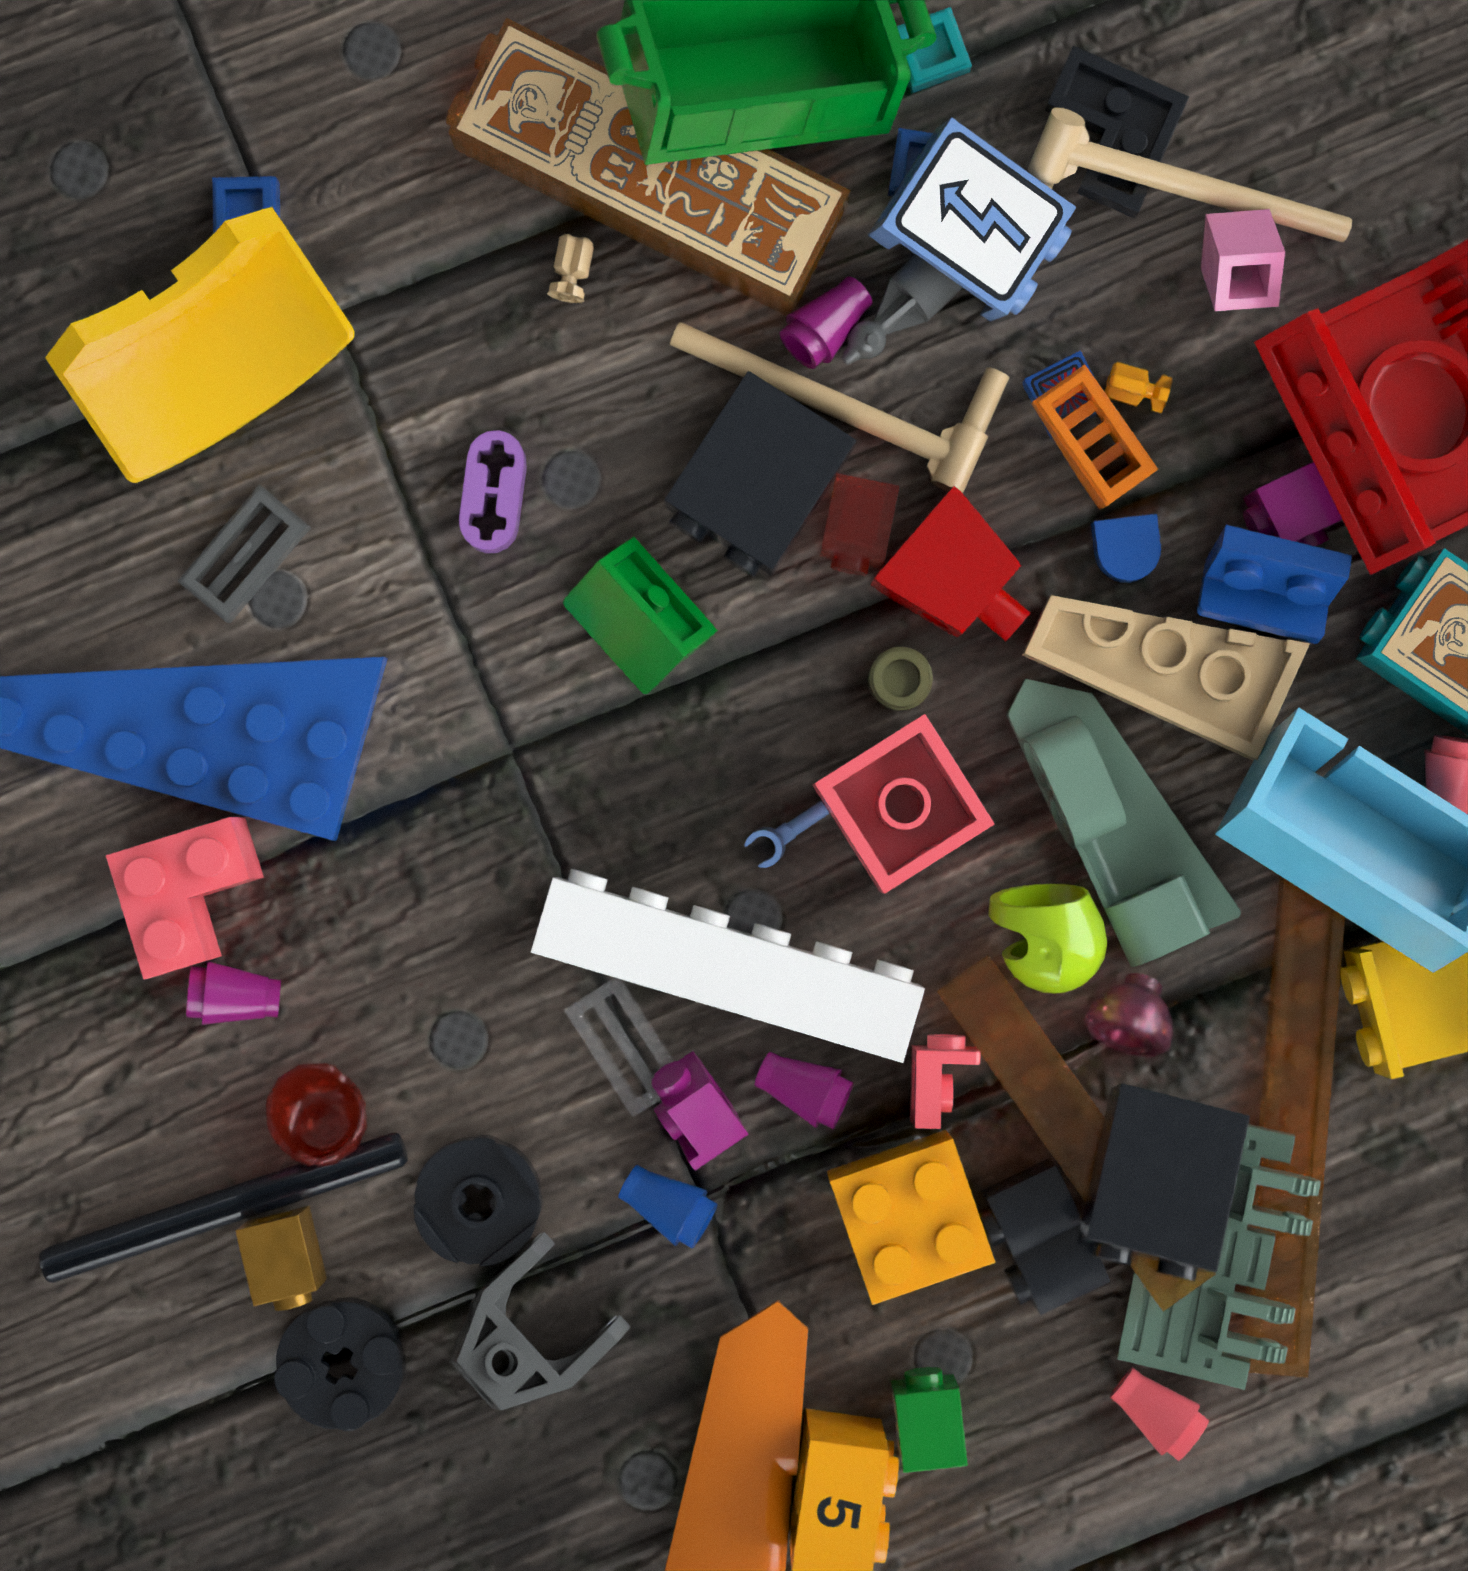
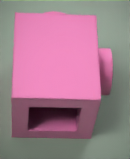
M1270 209L1206 214L1201 271L1214 311L1279 307L1285 250Z

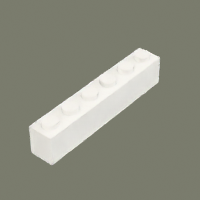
M571 869L568 880L560 877L552 879L531 953L894 1061L904 1062L925 990L920 984L911 982L914 970L882 960H877L874 971L850 964L853 952L817 941L812 953L789 946L790 933L757 923L754 924L752 934L728 928L729 915L693 905L690 916L666 909L669 897L632 887L629 898L604 891L608 879L579 870Z

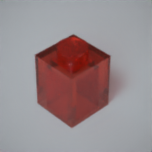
M836 473L819 553L821 557L832 559L831 569L864 576L868 575L869 566L881 569L885 561L900 486Z

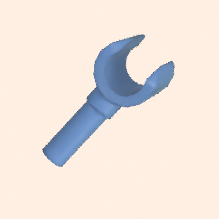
M819 801L788 823L785 822L776 829L762 827L754 831L747 838L745 847L760 836L770 838L775 844V854L758 865L761 868L770 867L783 857L786 844L827 816L829 812L825 805Z

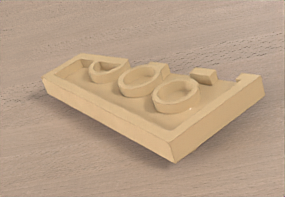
M1051 595L1042 609L1022 655L1250 760H1257L1310 643L1289 639L1280 640L1259 636L1256 633L1221 629L1195 624L1192 621L1171 617L1162 618L1135 613L1128 609Z

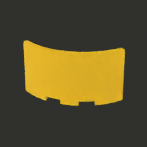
M273 207L224 221L203 245L171 270L178 282L151 300L141 290L114 306L71 323L45 357L128 481L138 483L187 460L234 433L295 391L353 340L354 329Z

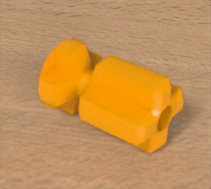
M1117 361L1112 365L1104 392L1110 400L1137 407L1143 398L1150 399L1151 411L1161 414L1166 405L1173 378L1162 375L1155 384L1150 383L1148 370Z

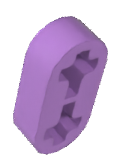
M500 430L487 431L479 435L470 445L467 454L459 515L460 530L465 540L476 550L487 554L499 553L507 549L516 539L519 530L527 469L526 455L519 441L511 434ZM495 445H503L507 457L515 461L513 467L502 468L498 488L489 487L491 473L487 465L480 463L482 455H492ZM488 497L497 498L496 515L499 519L506 521L505 530H494L492 540H483L482 532L479 528L472 526L474 517L481 518L485 516Z

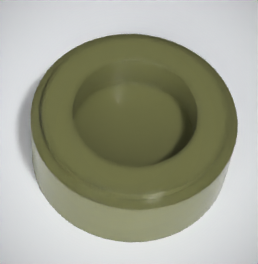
M894 647L884 651L873 662L868 675L869 689L874 699L883 707L893 711H906L921 704L930 693L933 683L932 670L926 658L918 651L908 647Z

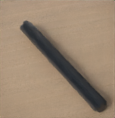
M393 1132L47 1247L39 1253V1263L46 1281L55 1283L401 1168L408 1162L405 1144L399 1133Z

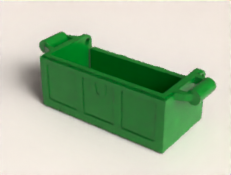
M624 0L621 20L616 24L600 28L596 34L609 82L615 86L622 85L645 165L888 134L910 80V68L906 56L917 49L931 46L937 39L925 0ZM898 3L910 39H901L890 4Z

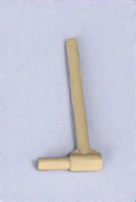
M1064 108L1052 109L1028 167V171L1032 176L1051 189L1054 184L1075 174L1079 166L1235 212L1270 209L1276 224L1339 242H1344L1347 239L1352 226V219L1347 216L1089 142L1090 138L1084 125V119L1077 113Z
M682 322L678 323L670 345L743 378L749 370L799 403L928 459L927 469L931 477L930 482L947 492L953 486L962 493L964 492L988 439L985 431L1009 380V376L1005 373L987 367L962 423H956L955 426L944 429L939 437Z

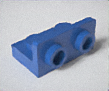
M1225 525L1205 560L1197 613L1202 617L1317 644L1325 634L1328 607L1349 578L1352 555Z

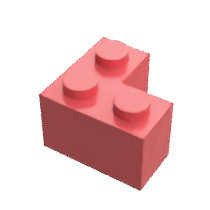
M228 817L106 855L143 980L222 957L204 896L264 878L246 817Z

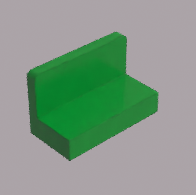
M634 536L600 559L563 600L565 608L643 694H648L656 688L678 664L702 647L718 631Z

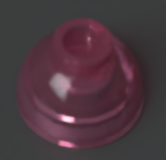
M1130 973L1126 975L1123 984L1113 986L1104 991L1090 1005L1084 1017V1023L1095 1039L1116 1051L1133 1056L1155 1057L1169 1051L1173 1038V1021L1170 1011L1160 997L1163 987L1157 980L1143 974Z

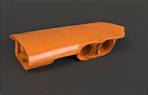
M776 1300L746 1321L722 1334L719 1338L664 1571H786L793 1475H797L808 1328L779 1300Z

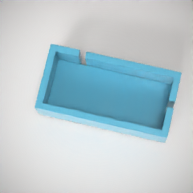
M1297 708L1268 735L1258 759L1254 760L1215 835L1432 973L1468 952V814L1361 746H1358L1330 769L1324 777L1315 773L1344 748L1348 738L1301 708Z

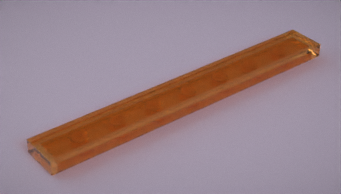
M1281 876L1279 877L1259 1126L1295 1134V1142L1290 1164L1261 1157L1259 1165L1309 1176L1321 1181L1319 1194L1308 1197L1294 1195L1285 1190L1256 1185L1253 1205L1282 1212H1296L1304 1215L1307 1219H1311L1313 1224L1309 1236L1251 1225L1252 1228L1274 1232L1276 1237L1265 1290L1246 1286V1294L1283 1302L1293 1306L1296 1310L1292 1324H1274L1260 1318L1244 1315L1243 1334L1257 1338L1272 1339L1288 1348L1284 1364L1250 1358L1249 1373L1308 1378L1345 917Z

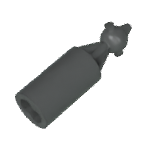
M915 254L889 279L874 321L859 322L851 329L848 337L849 345L841 360L846 365H850L860 359L877 357L885 348L887 334L928 322L963 287Z

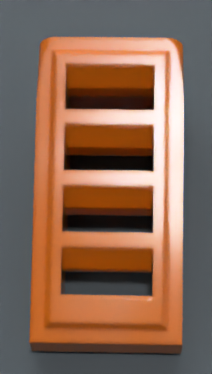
M1086 365L1080 367L1031 403L1099 510L1111 504L1158 470ZM1083 390L1089 401L1064 419H1061L1055 409ZM1096 412L1102 423L1076 440L1070 429ZM1109 433L1115 444L1091 461L1084 451ZM1123 455L1128 466L1105 482L1099 471Z

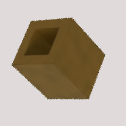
M309 1205L248 1220L235 1230L253 1306L273 1302L275 1311H282L305 1305L313 1300L311 1292L317 1291L327 1280Z

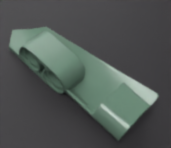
M1025 678L1006 716L1062 837L1072 849L1077 848L1130 966L1135 967L1155 960L1210 934L1209 929L1238 918L1241 915L1239 907L1183 828L1094 695L1089 692Z

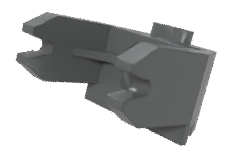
M545 1232L538 1234L477 1291L470 1303L468 1315L449 1359V1362L493 1409L504 1410L572 1388L631 1328L621 1315L618 1317L615 1315L599 1328L573 1355L557 1360H545L506 1317V1303L512 1286L555 1245ZM502 1350L508 1356L509 1364L505 1372L498 1375L492 1368V1358L498 1351Z

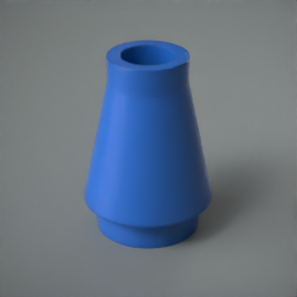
M639 1165L632 1169L618 1195L619 1199L634 1208L674 1246L681 1242L691 1249L695 1247L702 1237L718 1205L706 1197L707 1190L650 1172Z

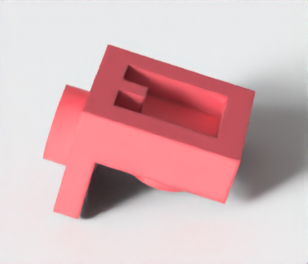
M928 1034L927 1045H912L910 1121L914 1128L941 1129V1112L952 1113L953 1076L952 1074H942V1064L980 1065L981 1051L974 1046H965L966 1036Z

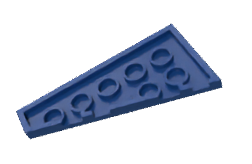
M366 657L0 676V748L329 840H337L388 658Z

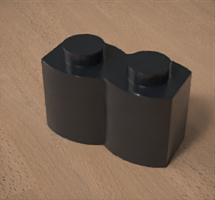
M1050 1159L1044 1160L980 1191L987 1206L978 1211L980 1219L992 1246L995 1247L1004 1242L1014 1265L1004 1269V1272L1020 1305L1031 1300L1040 1315H1043L1111 1282L1102 1260L1092 1256L1094 1244L1077 1240L1082 1219L1057 1166Z

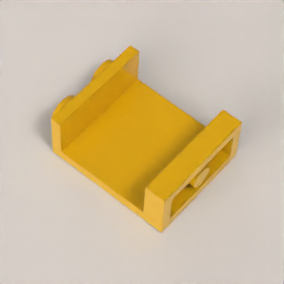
M1384 941L1344 950L1347 966L1340 969L1341 983L1348 1002L1351 1005L1357 1004L1363 1028L1356 1031V1040L1361 1058L1367 1067L1373 1066L1376 1074L1389 1079L1404 1077L1402 1068L1468 1052V952L1432 973Z

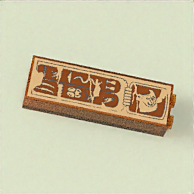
M508 18L505 19L498 35L489 33L486 36L475 60V68L479 72L469 92L461 89L457 93L446 117V124L451 126L448 133L455 150L786 316L796 310L848 207L851 190L769 149L645 165L622 85L615 86L609 82L604 66Z

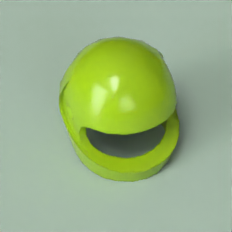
M1033 884L1011 887L990 896L988 912L990 919L1006 929L1021 933L1025 937L1024 940L1011 944L1002 951V956L1008 969L1025 986L1042 993H1065L1083 986L1098 972L1105 959L1107 937L1104 921L1087 889L1069 884Z

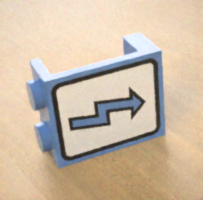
M951 117L935 129L868 233V236L886 249L901 243L986 303L980 315L989 321H993L1008 315L1009 312L1017 315L1028 303L1038 285L1031 277L1043 259H1046L1048 262L1052 261L1066 244L1072 230L1065 224L1076 207Z

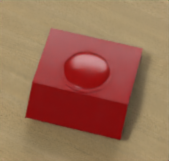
M1467 239L1391 281L1322 314L1319 308L1308 311L1254 342L1370 575L1432 546L1436 541L1468 526Z

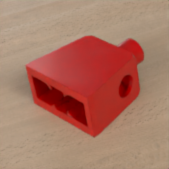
M955 486L952 487L871 583L880 593L957 638L964 633L976 618H979L1006 642L1031 613L1002 588L1020 568L1019 561L964 494Z

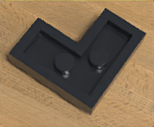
M1073 45L1044 111L1051 113L1053 108L1071 110L1084 119V125L1087 130L1102 136L1099 142L1100 145L1161 162L1190 96ZM1087 169L1077 194L1135 218L1149 187Z

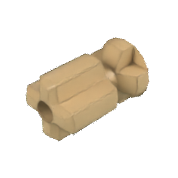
M564 234L559 237L554 268L555 272L561 275L562 278L561 281L550 283L549 292L547 293L550 297L570 303L584 302V289L576 284L577 280L588 278L594 249L590 239L586 237L578 238L570 234Z

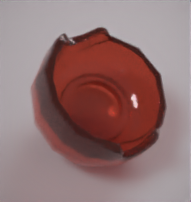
M328 1063L299 1064L278 1077L266 1099L267 1127L271 1137L283 1152L296 1162L308 1167L312 1165L324 1167L339 1163L357 1150L368 1128L366 1100L363 1098L358 1086L338 1070L336 1066Z

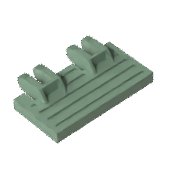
M1248 1124L1217 1272L1203 1273L1198 1271L1196 1281L1190 1282L1156 1273L1157 1260L1137 1256L1117 1360L1243 1390L1246 1388L1250 1358L1271 1363H1285L1288 1350L1286 1346L1272 1339L1257 1338L1228 1331L1231 1312L1260 1318L1274 1324L1293 1323L1296 1310L1293 1306L1234 1290L1236 1284L1265 1290L1276 1236L1274 1232L1247 1227L1248 1224L1303 1236L1311 1234L1313 1221L1305 1218L1304 1215L1253 1205L1257 1184L1285 1190L1288 1193L1303 1197L1317 1196L1319 1194L1321 1181L1315 1178L1259 1165L1261 1157L1290 1164L1295 1134Z

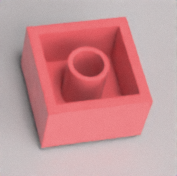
M926 714L812 785L877 889L883 894L995 824Z

